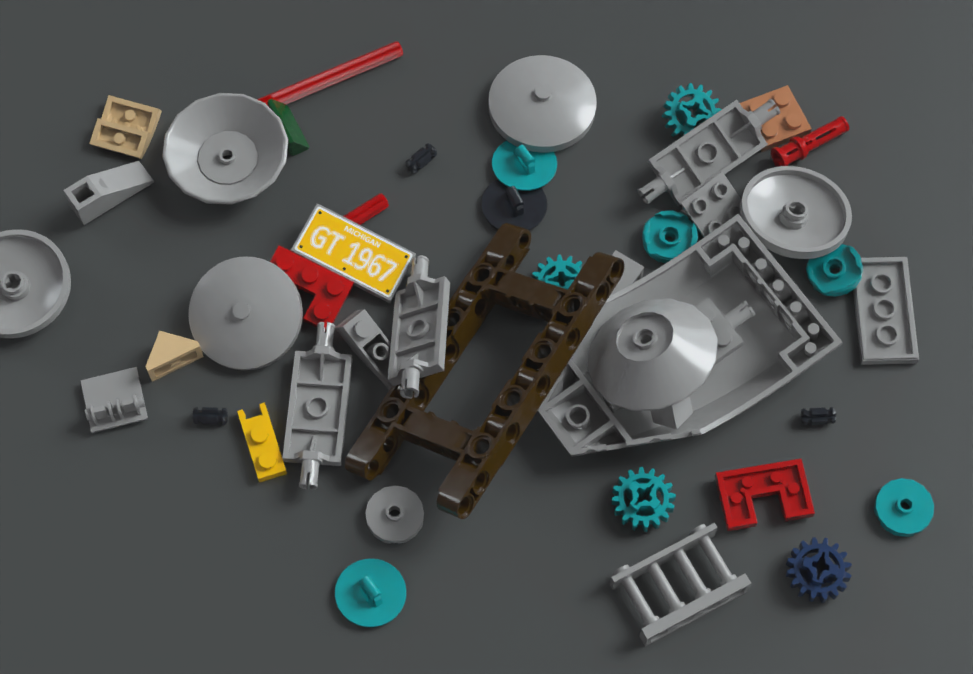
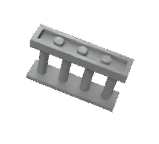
M715 523L707 527L705 524L699 525L690 532V536L631 567L624 565L613 572L614 576L611 577L610 581L611 589L614 590L623 585L644 621L642 624L644 628L641 629L639 637L645 647L748 592L752 583L746 573L739 577L735 574L732 575L711 541V538L715 537L718 528ZM699 544L722 580L720 582L721 586L713 591L710 588L706 589L685 554L686 551ZM675 558L696 594L694 597L696 600L687 605L684 602H680L659 567ZM648 571L670 607V614L662 618L654 616L633 580Z

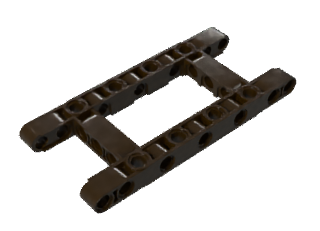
M502 224L449 301L444 371L419 378V395L414 397L413 391L412 399H406L400 395L401 384L391 387L380 403L376 413L349 451L345 460L346 470L367 480H373L378 474H382L404 440L456 461L438 489L440 492L436 501L437 508L459 519L467 518L500 467L508 458L624 273V261L612 255L596 252L593 256H589L567 290L515 272L530 250L531 233L528 229L516 225ZM495 304L548 322L543 332L538 333L521 359L522 364L513 378L507 381L491 406V412L481 427L478 426L477 429L472 431L459 426L454 420L449 422L437 417L431 411L428 413L424 412Z

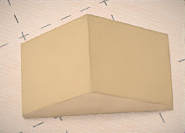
M159 331L145 367L153 382L204 356L198 341Z

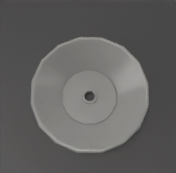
M217 93L195 100L176 115L165 133L162 157L169 178L184 194L207 204L232 205L256 197L276 181L286 163L288 137L281 119L264 102L245 94ZM227 155L232 156L230 159H224Z
M670 298L644 300L621 309L602 325L590 345L587 368L594 388L609 403L631 411L661 410L684 401L705 383L716 363L718 339L710 319L693 305Z

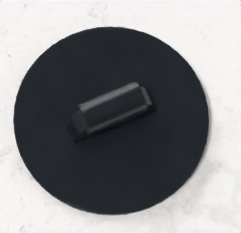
M497 179L487 187L482 197L483 214L487 221L497 229L502 224L509 223L531 230L542 222L547 212V197L542 188L520 191L515 186H505Z

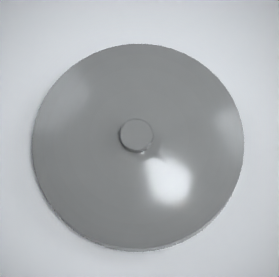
M536 55L516 60L500 71L490 88L488 108L494 127L511 144L517 147L524 145L528 151L555 152L574 145L586 135L595 118L597 101L594 87L581 69L558 57Z
M780 166L760 172L746 185L740 202L741 218L763 245L776 254L795 259L818 258L833 252L845 240L852 222L851 207L843 191L824 175L802 167Z
M6 230L0 232V338L25 337L48 326L63 310L71 289V274L62 252L47 237L28 230Z
M236 257L225 260L211 268L196 285L189 304V325L194 340L198 341L201 350L213 361L235 370L260 369L279 360L294 344L302 324V301L294 282L275 264L256 257Z

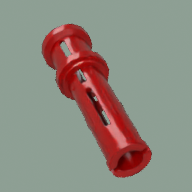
M840 116L803 137L791 138L789 143L780 148H772L770 152L771 158L777 167L788 166V164L798 159L803 160L813 149L848 132L849 124L843 116ZM829 131L827 135L816 140V137Z

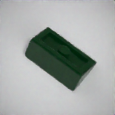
M268 100V107L283 123L288 137V151L290 155L295 156L308 150L309 145L290 108L276 100Z

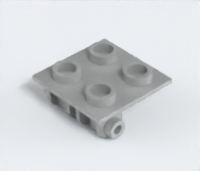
M721 171L680 203L682 205L680 212L685 214L688 219L690 218L701 235L706 237L735 215H740L741 198Z
M137 367L80 380L86 405L85 414L87 421H89L91 433L148 419Z

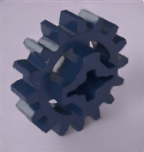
M812 537L810 545L803 540L799 544L800 550L797 548L792 549L791 556L793 558H788L786 565L791 569L787 570L786 577L794 578L790 587L800 588L799 597L807 593L809 594V602H813L815 597L818 596L820 601L825 603L828 595L835 600L839 595L838 591H845L847 585L844 582H849L852 576L846 571L850 570L852 564L843 561L847 556V552L838 553V543L830 547L828 546V538H824L822 544H818L816 537ZM810 553H816V555L811 558L806 557V555ZM821 561L820 570L822 574H820L817 580L818 573H816L817 569L815 568V566H817L818 562ZM834 581L832 585L821 588L822 584L826 582L832 583Z

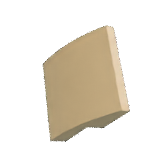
M108 95L101 119L97 118L89 144L142 159L151 142L162 111L154 107Z

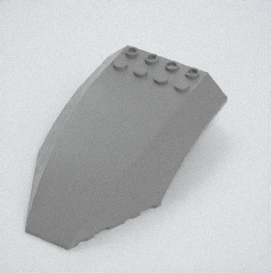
M737 214L660 268L610 295L595 318L591 328L539 407L538 412L571 457L702 435L762 401L841 346L843 342L741 216ZM669 298L696 307L707 298H710L718 310L726 314L744 300L747 301L749 304L747 307L751 306L755 316L735 328L736 333L743 340V346L714 365L705 383L690 395L693 414L678 429L653 423L650 411H631L621 407L613 413L610 410V406L606 405L604 397L594 388L587 368L590 345L602 325L621 309L644 300Z

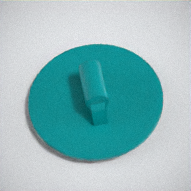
M505 141L494 152L492 169L497 179L505 186H515L520 191H531L545 186L552 180L557 170V158L554 152L528 151L524 145L517 147Z
M363 559L349 565L341 573L335 587V600L340 612L352 623L363 627H378L389 623L401 612L406 601V585L402 575L393 565L379 559Z

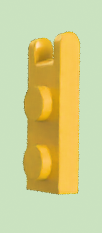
M265 402L259 404L262 414L246 419L243 409L237 411L259 483L287 474Z

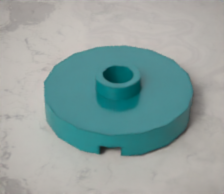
M673 210L661 211L655 214L654 217L645 223L642 233L643 247L648 255L657 262L665 264L696 244L698 240L695 224H692L685 214ZM672 237L674 241L668 242L665 238Z
M841 244L836 250L827 255L809 259L806 271L809 282L816 291L823 295L836 297L845 295L857 287L862 279L863 265L861 257L855 248L850 245ZM834 268L840 269L836 274L831 273V270Z
M900 478L888 482L881 488L875 499L874 512L881 522V526L886 531L895 536L910 537L927 528L934 515V503L931 494L923 485L914 480ZM900 503H907L910 509H903Z

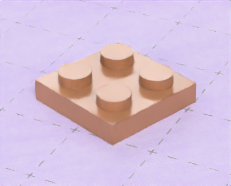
M788 85L740 103L743 109L753 112L769 99H772L776 104L767 111L769 112L777 106L780 109L779 115H776L762 125L761 134L768 145L761 149V152L788 143L793 137H803L811 133L812 128Z

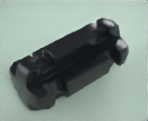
M430 143L425 144L426 148H420L411 156V160H406V166L412 173H417L418 168L422 169L432 160L431 157L435 158L437 156V150Z
M195 407L192 419L195 424L202 422V424L218 425L219 422H222V425H225L228 421V411L226 408L218 410L216 407H202V410H198V407Z
M826 407L810 408L809 411L803 408L800 414L801 422L804 425H807L808 422L811 425L827 424L828 421L834 424L837 418L836 410L833 407H830L829 410Z

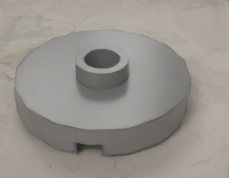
M395 485L382 488L371 497L365 512L369 530L374 537L384 543H406L418 534L423 525L424 510L422 502L416 493L406 487ZM392 510H398L400 512V514L397 517H392L389 515V513Z

